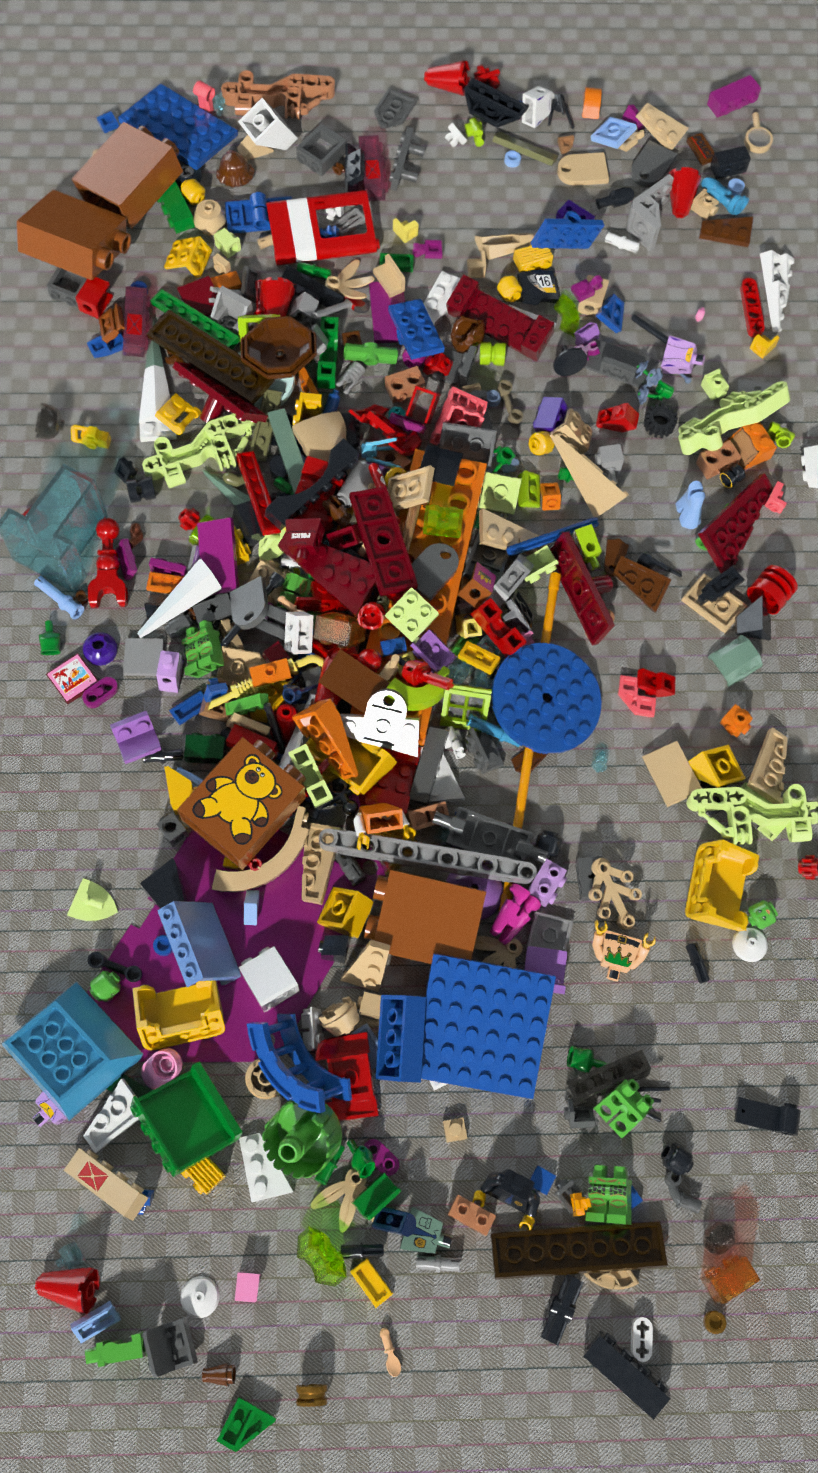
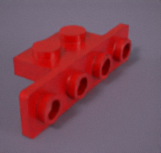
M312 581L310 586L313 597H297L294 604L297 606L296 609L305 612L350 611L316 581Z

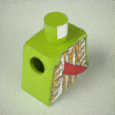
M592 524L574 530L571 537L584 563H587L590 571L598 569L600 564L597 558L602 553Z

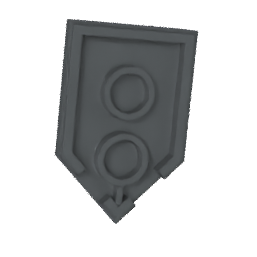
M388 88L374 109L380 129L402 125L418 100Z

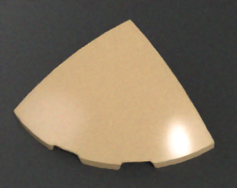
M339 411L320 414L292 426L293 434L302 446V451L306 457L311 456L328 462L331 449L343 438L346 440L347 429Z

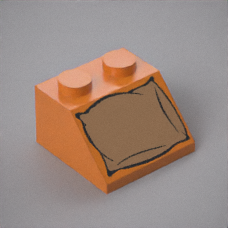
M761 422L743 426L724 441L725 443L730 440L741 455L738 465L743 470L771 459L777 448Z

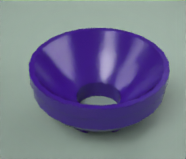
M104 632L91 634L83 644V654L86 660L96 666L110 663L118 652L115 639ZM96 641L104 643L101 649L93 648V644Z

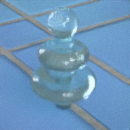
M217 94L212 99L213 107L216 110V115L221 116L225 99Z
M600 751L599 756L591 763L592 768L597 773L607 769L605 751Z

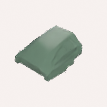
M740 635L731 643L708 656V659L713 661L727 681L728 687L743 680L763 665L760 654L751 641L743 635Z

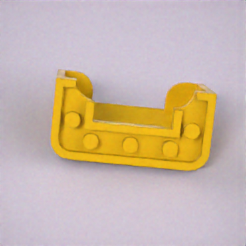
M347 737L358 776L344 780L331 765L327 769L351 785L349 789L356 795L360 793L364 795L395 766L397 761L387 751L378 746ZM309 738L305 744H307L314 760L322 763L328 756L322 751L319 752L315 748L317 744Z
M723 839L701 844L695 856L685 908L686 916L696 921L736 931H746L748 916L745 912L739 910L746 875L753 874L758 869L759 855Z
M199 981L196 985H191L190 987H182L156 993L155 989L149 985L133 988L136 1027L142 1045L147 1050H157L221 1035L225 1031L217 981Z

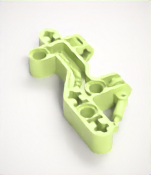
M776 382L764 391H733L730 395L719 401L721 408L715 410L702 420L692 418L680 426L678 429V439L682 453L690 455L702 447L710 451L718 450L723 446L721 435L726 431L758 423L790 401L787 382Z
M234 413L209 421L191 444L176 449L172 448L170 441L166 437H159L154 441L156 455L146 458L142 463L145 476L151 475L152 480L165 478L166 484L170 489L186 483L182 471L202 465L209 457L215 458L220 471H223L224 467L229 469L230 465L236 467V453H243L249 441V435H252V431L255 430L256 423L249 420L245 422L240 421L235 417ZM246 434L245 437H242L237 449L231 450L227 440Z
M799 784L791 785L784 792L783 804H768L741 787L696 789L690 794L686 802L690 810L698 811L700 817L707 819V823L717 830L723 838L731 839V843L737 845V842L739 844H744L745 842L748 845L752 844L751 822L761 827L786 826L790 842L811 841V824L818 823V802H807L805 790ZM790 792H794L797 798H793ZM713 796H717L721 802H715ZM724 810L727 813L728 828H725L715 818H710L706 811ZM735 814L741 815L742 821L736 819Z

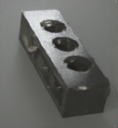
M640 1050L567 1081L565 1089L570 1099H572L573 1106L577 1107L613 1091L625 1079L627 1081L631 1079L638 1081L649 1076L651 1067L643 1051Z

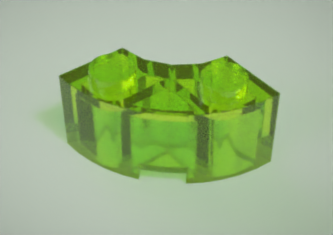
M308 1226L298 1236L297 1258L304 1260L311 1267L315 1283L336 1287L346 1278V1266L340 1251L337 1252L330 1242L331 1239L326 1234Z

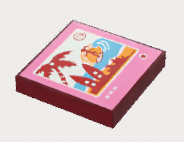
M78 653L46 674L67 704L81 697L85 690L98 682L95 675Z

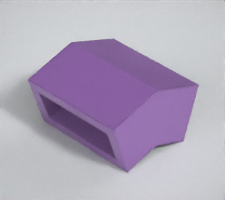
M589 322L574 332L575 344L577 346L584 344L585 347L594 339H598L600 332L597 323Z

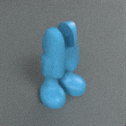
M711 177L702 180V188H705L709 195L718 200L719 204L722 203L732 215H738L749 202L748 197L738 194L731 198L732 191L724 187L718 180Z

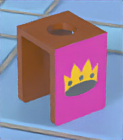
M477 562L472 579L469 580L465 576L462 577L457 595L477 609L492 594L496 576Z

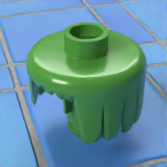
M289 1100L266 1123L265 1131L262 1135V1140L265 1141L263 1148L265 1152L269 1150L267 1154L269 1161L275 1159L273 1163L275 1169L281 1170L285 1167L283 1173L287 1176L293 1173L292 1177L310 1178L320 1173L332 1160L341 1145L342 1128L337 1115L327 1104H325L326 1111L316 1113L298 1107L297 1103Z

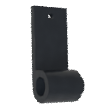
M738 1097L734 1122L784 1135L798 1136L801 1110L797 1109L795 1104L784 1103V1106L778 1107Z

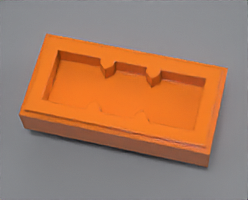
M303 367L298 372L302 391L304 393L319 394L306 368Z
M150 571L146 589L147 591L170 594L185 576Z
M287 658L249 668L254 688L292 678Z

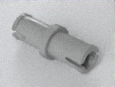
M417 1255L416 1270H436V1273H440V1271L460 1272V1258L441 1257V1255H436V1257Z

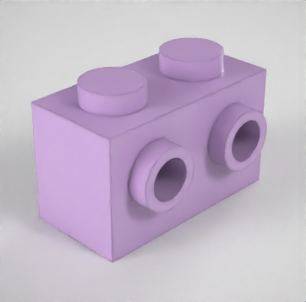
M546 859L528 889L530 895L536 897L544 908H546L548 903L552 905L558 895L555 893L557 887L562 888L567 880V877H565L567 870Z

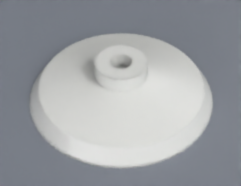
M747 927L746 931H737L733 936L732 946L734 952L742 960L755 962L765 956L768 943L765 935L759 929Z
M205 1276L190 1279L181 1291V1305L184 1311L192 1317L204 1318L209 1316L217 1308L220 1299L216 1283Z

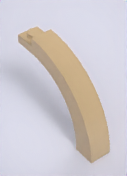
M297 807L291 834L283 848L272 859L264 863L261 868L257 867L259 868L257 871L250 869L228 872L216 869L212 890L221 892L247 891L261 887L283 874L297 859L307 840L309 829L302 827L308 821L309 813H306V808Z

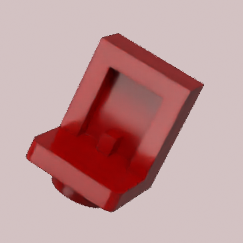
M443 353L429 356L425 360L423 372L426 375H430L439 371L444 376H447L453 361Z

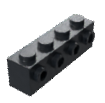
M600 1330L584 1350L583 1357L654 1420L671 1399L670 1392L668 1391L670 1388L661 1379L657 1381L651 1375L652 1372L647 1366L642 1363L639 1365L629 1350L626 1348L622 1350L616 1344L617 1341L608 1332L604 1334Z

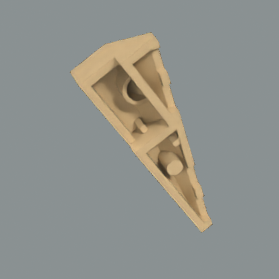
M517 233L484 237L475 236V242L480 254L481 251H485V258L490 260L512 254L514 250L531 246L530 242L535 234Z
M560 433L551 438L594 517L603 514L629 495L626 491H621L616 486L617 483L614 480L610 481L602 474L603 471L584 454L580 455L573 449V444L565 442L560 437Z

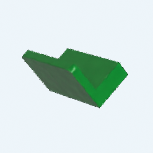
M382 1173L351 1203L364 1219L371 1220L402 1190L395 1186L385 1173Z

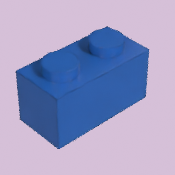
M404 637L380 642L383 657L407 652Z

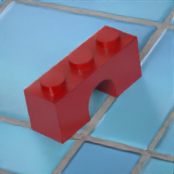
M489 598L474 610L471 616L507 658L508 655L515 653L527 641L516 627L509 628L504 624L500 617V614L503 613L492 598Z

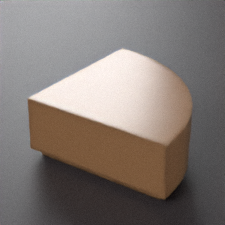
M574 135L558 137L557 142L561 154H565L572 149Z

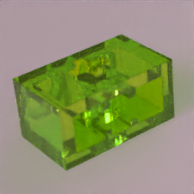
M426 505L423 534L460 538L464 509Z

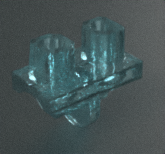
M457 659L449 668V678L453 679V684L461 685L476 667Z

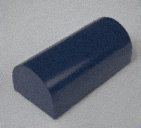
M384 1207L375 1216L371 1226L378 1230L409 1237L416 1229V1219L408 1212Z

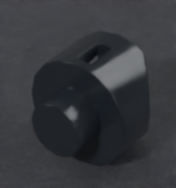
M281 454L274 456L270 461V473L273 479L277 477L288 479Z

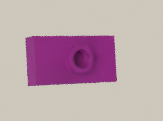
M393 412L390 414V423L401 426L400 428L407 432L413 430L424 434L426 430L424 423Z
M125 538L121 539L116 547L124 579L131 580L137 572V567L129 540Z

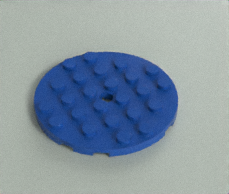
M533 643L520 647L515 653L508 655L500 664L492 681V708L498 723L513 741L520 746L523 745L532 749L533 752L559 754L572 750L592 734L599 721L602 701L600 688L593 672L579 656L559 645ZM543 694L550 695L551 701L545 702L542 697Z

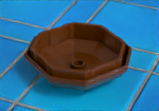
M291 316L265 318L241 338V361L269 380L292 378L317 356L316 333Z

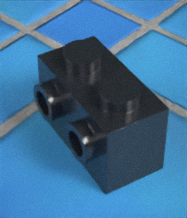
M745 146L715 152L710 168L715 179L746 173L751 157Z

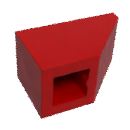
M628 403L603 409L598 412L596 426L621 433L637 428L639 413Z

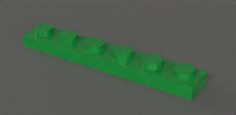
M163 289L150 300L151 304L162 312L166 313L168 310H171L230 349H233L240 342L239 336Z

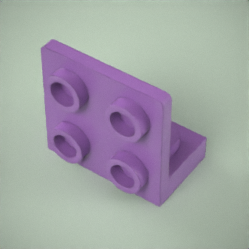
M147 711L110 724L125 764L154 754L162 749Z
M527 946L524 970L555 975L553 993L565 994L566 986L563 983L567 951Z

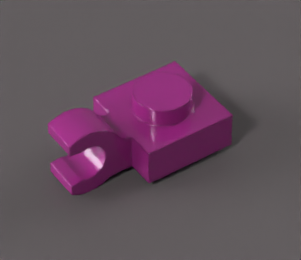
M425 240L424 244L414 243L412 254L414 257L425 254V258L442 259V240Z
M597 275L590 282L587 279L572 285L571 291L577 300L581 302L594 296L595 290L603 287L601 284L603 279L600 275Z

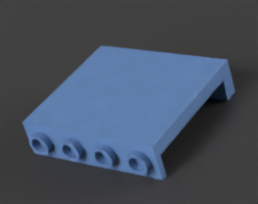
M173 901L157 910L187 987L199 981L220 980L221 985H227L241 977L213 903Z

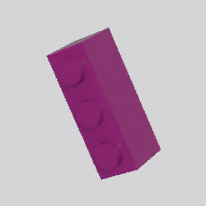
M749 75L710 92L707 105L718 118L736 109H741L745 105L756 102L761 87Z

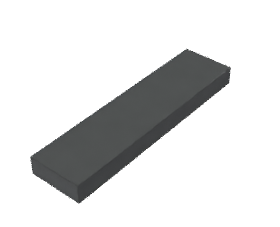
M429 727L410 791V801L428 805L449 735L448 730Z

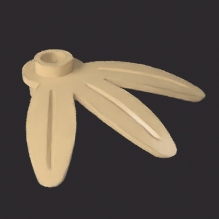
M354 260L338 276H329L325 281V286L335 292L338 291L345 297L364 299L367 297L365 293L353 289L366 286L373 282L375 278L369 276L349 280L356 273L360 265L359 260Z
M476 936L474 949L496 951L482 962L501 965L504 962L503 966L516 968L515 958L522 953V944L515 938L506 945H503L498 939ZM509 945H514L516 950H510Z
M354 1168L347 1172L345 1181H340L325 1188L311 1202V1208L317 1209L331 1204L345 1194L339 1214V1230L342 1233L348 1229L355 1214L356 1208L351 1202L366 1189V1178H360L358 1183L352 1181L354 1175L359 1176Z

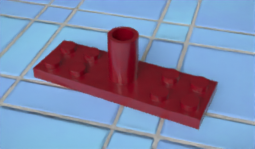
M174 362L172 368L178 372L179 376L190 380L189 383L191 385L199 387L209 395L200 415V419L208 423L219 418L223 407L226 411L234 413L235 417L240 421L266 422L268 415L256 406L241 399L213 379L193 368L190 364Z
M387 487L350 492L351 505L380 596L408 591L410 588L417 589L418 583Z
M563 532L550 549L555 560L559 562L556 565L557 569L555 571L561 574L560 581L591 645H598L615 626L600 594L612 591V579L609 575L591 577L570 533Z

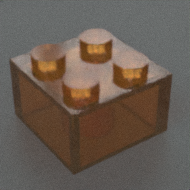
M334 611L316 616L314 639L320 640V643L338 644L337 647L348 649L349 646H357V644L364 642L366 629L359 625L355 616Z
M731 1254L722 1259L721 1262L723 1264L720 1266L708 1268L703 1272L705 1276L700 1278L714 1303L721 1304L729 1302L760 1281L747 1257L738 1256L737 1254L734 1256Z

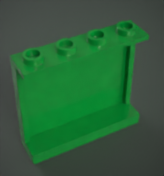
M200 1061L193 1064L190 1071L139 1098L136 1096L132 1098L130 1110L133 1116L139 1118L142 1123L141 1129L146 1136L149 1135L154 1152L160 1154L165 1171L167 1173L170 1172L173 1177L236 1142L243 1133Z

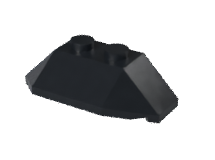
M473 77L464 88L469 114L496 128L521 119L528 109V105Z

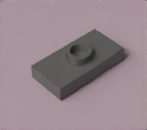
M246 265L243 267L241 295L255 304V282L260 280V272Z

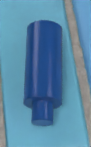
M333 390L328 395L322 414L337 412L340 402L338 390Z

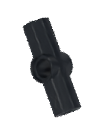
M565 1275L558 1295L554 1297L549 1308V1317L540 1336L541 1338L557 1346L559 1345L566 1325L570 1323L574 1315L575 1303L584 1282L573 1276Z

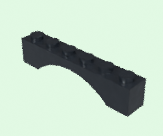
M343 438L331 449L328 467L323 476L313 486L297 494L279 496L266 508L264 516L281 531L286 527V519H294L298 515L302 516L308 509L307 506L311 503L315 504L323 492L327 493L333 487V483L336 480L340 481L346 475L345 472L349 468L352 470L359 462L358 457L360 453Z

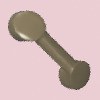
M501 380L497 387V392L503 398L507 409V420L518 424L522 421L524 415L521 410L513 408L509 394L513 385L508 380Z

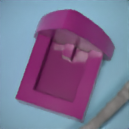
M634 104L628 105L622 120L636 124L638 131L644 129L645 126L635 117L639 112Z

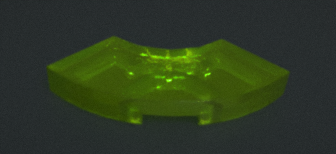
M562 294L554 305V310L561 317L559 329L574 337V332L578 330L580 317L575 303L567 295Z

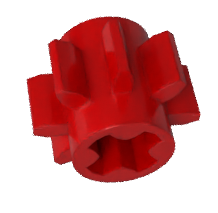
M185 508L178 517L181 523L179 526L186 531L188 529L195 530L197 523L201 522L200 513L194 508L191 510Z
M805 855V858H802L798 863L799 873L806 879L815 880L816 876H818V858H815V855Z

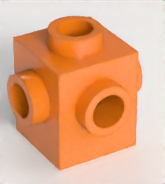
M735 704L723 717L720 724L730 735L738 737L741 733L745 735L752 727L750 722L753 718L747 710L741 709Z

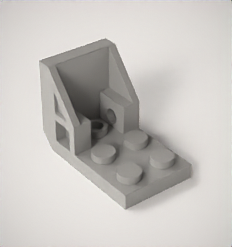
M670 174L632 201L627 221V231L649 251L655 248L661 227L659 207L661 205L664 206L669 200V193L674 180Z
M222 286L217 293L211 313V320L239 336L238 316L253 315L252 301ZM254 322L248 323V331L252 330ZM240 342L232 349L233 351H237L240 347Z

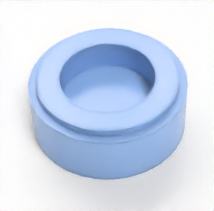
M510 150L506 152L504 162L508 167H517L521 162V155L519 152Z
M734 178L729 181L727 189L732 191L734 196L741 195L745 184L742 180Z

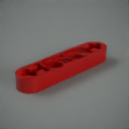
M745 278L740 286L747 333L750 337L755 338L758 334L762 336L765 325L757 282L753 278ZM752 298L755 300V303H749L747 299ZM749 313H756L758 317L753 318Z

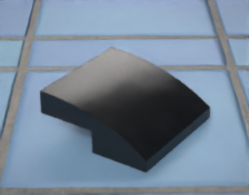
M427 445L420 468L431 465L435 468L433 482L454 486L463 453Z

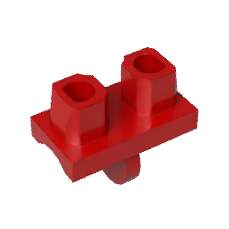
M483 65L477 66V72L474 73L475 79L484 84L489 83V86L494 89L500 86L498 78L500 74L499 69L490 71L489 68H484Z

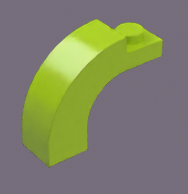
M443 666L437 674L449 678L450 670ZM394 678L387 686V688L396 690L403 695L407 703V711L427 709L438 703L444 697L445 689L430 684L418 688L410 687L397 678ZM391 695L384 697V700L389 704L395 701Z

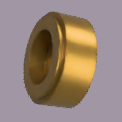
M709 1311L703 1319L705 1329L712 1334H720L726 1328V1318L719 1311Z

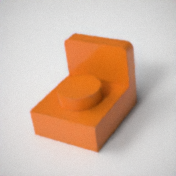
M558 482L540 483L542 510H559L561 493Z

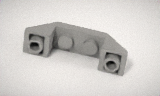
M520 553L494 584L492 594L485 601L492 598L500 608L531 572L534 564Z

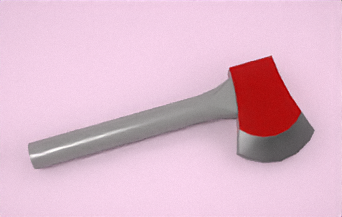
M345 297L344 302L314 312L313 318L318 319L346 308H351L356 313H366L369 311L370 306L360 299Z

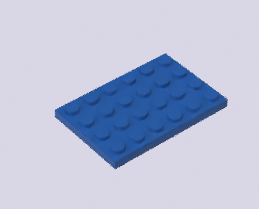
M161 83L118 117L121 124L125 122L136 129L139 126H144L153 134L154 138L160 141L167 138L172 141L179 150L177 159L195 170H198L238 136V130L209 112L200 109L199 106Z

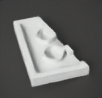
M124 1078L120 1079L117 1084L118 1086L112 1095L109 1096L106 1104L83 1135L95 1153H98L139 1120L138 1117L135 1118L130 1110L132 1098L136 1095Z

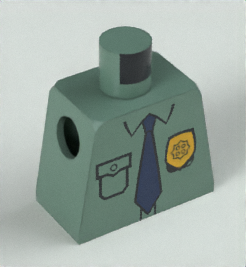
M411 1207L410 1214L416 1219V1229L411 1236H403L400 1249L434 1254L437 1245L449 1249L453 1236L441 1232L443 1223Z

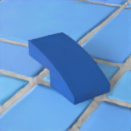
M120 331L118 336L108 343H105L101 336L87 342L94 358L112 355L128 348Z

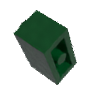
M201 733L186 734L184 750L186 763L219 764L226 754L227 743L225 737L220 734H211V736Z

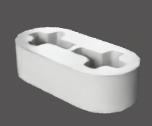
M637 1317L631 1325V1353L637 1361L646 1362L652 1356L653 1327L647 1318ZM641 1321L647 1326V1330L643 1331V1338H641L640 1330L636 1328L637 1325L641 1324ZM640 1341H643V1348L647 1349V1353H644L642 1358H640V1354L636 1353V1348H640Z

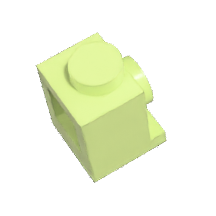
M223 228L214 234L215 246L227 258L241 250L240 239L238 237L235 238L232 232L229 233Z
M720 369L704 375L701 383L702 388L711 401L725 397L729 389V385L720 374Z

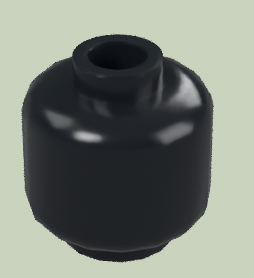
M543 830V833L537 835L535 847L548 851L546 857L551 860L552 856L556 857L559 855L562 839L558 837L559 833Z
M679 1143L668 1144L661 1153L663 1166L676 1175L688 1173L693 1167L692 1152Z

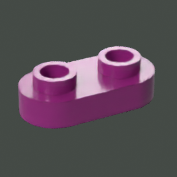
M112 677L101 679L84 691L82 695L84 704L88 708L99 707L116 695L118 684ZM111 686L112 689L107 691L106 688ZM95 697L96 700L91 702L90 699Z
M370 1139L364 1144L368 1149L371 1146L377 1148V1152L373 1154L375 1168L381 1173L392 1176L398 1171L399 1161L397 1157L379 1140ZM386 1161H391L393 1163V1167L391 1169H387L385 1167Z

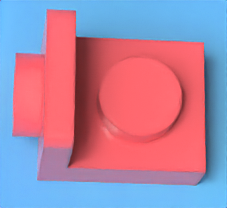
M779 481L775 484L765 507L773 512L781 513L787 503L780 500L784 493L781 491L784 484Z

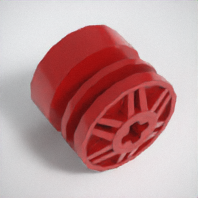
M768 565L758 576V579L747 589V595L752 603L763 596L768 614L773 615L777 614L798 590V584L795 578L785 569L776 565Z

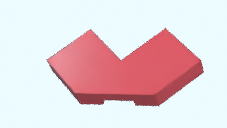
M620 675L619 697L634 715L654 717L656 698L638 695L637 677Z

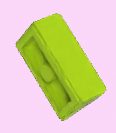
M524 470L517 476V478L521 479L518 507L539 508L540 477L538 474Z

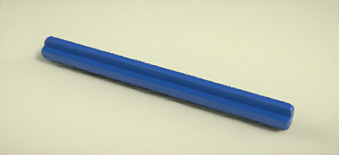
M590 518L508 546L506 548L507 555L514 556L555 542L563 532H569L572 535L574 530L592 524L593 528L598 527V518Z

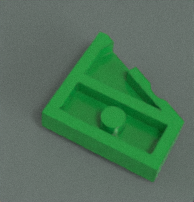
M239 1396L216 1441L237 1452L272 1425L277 1418Z

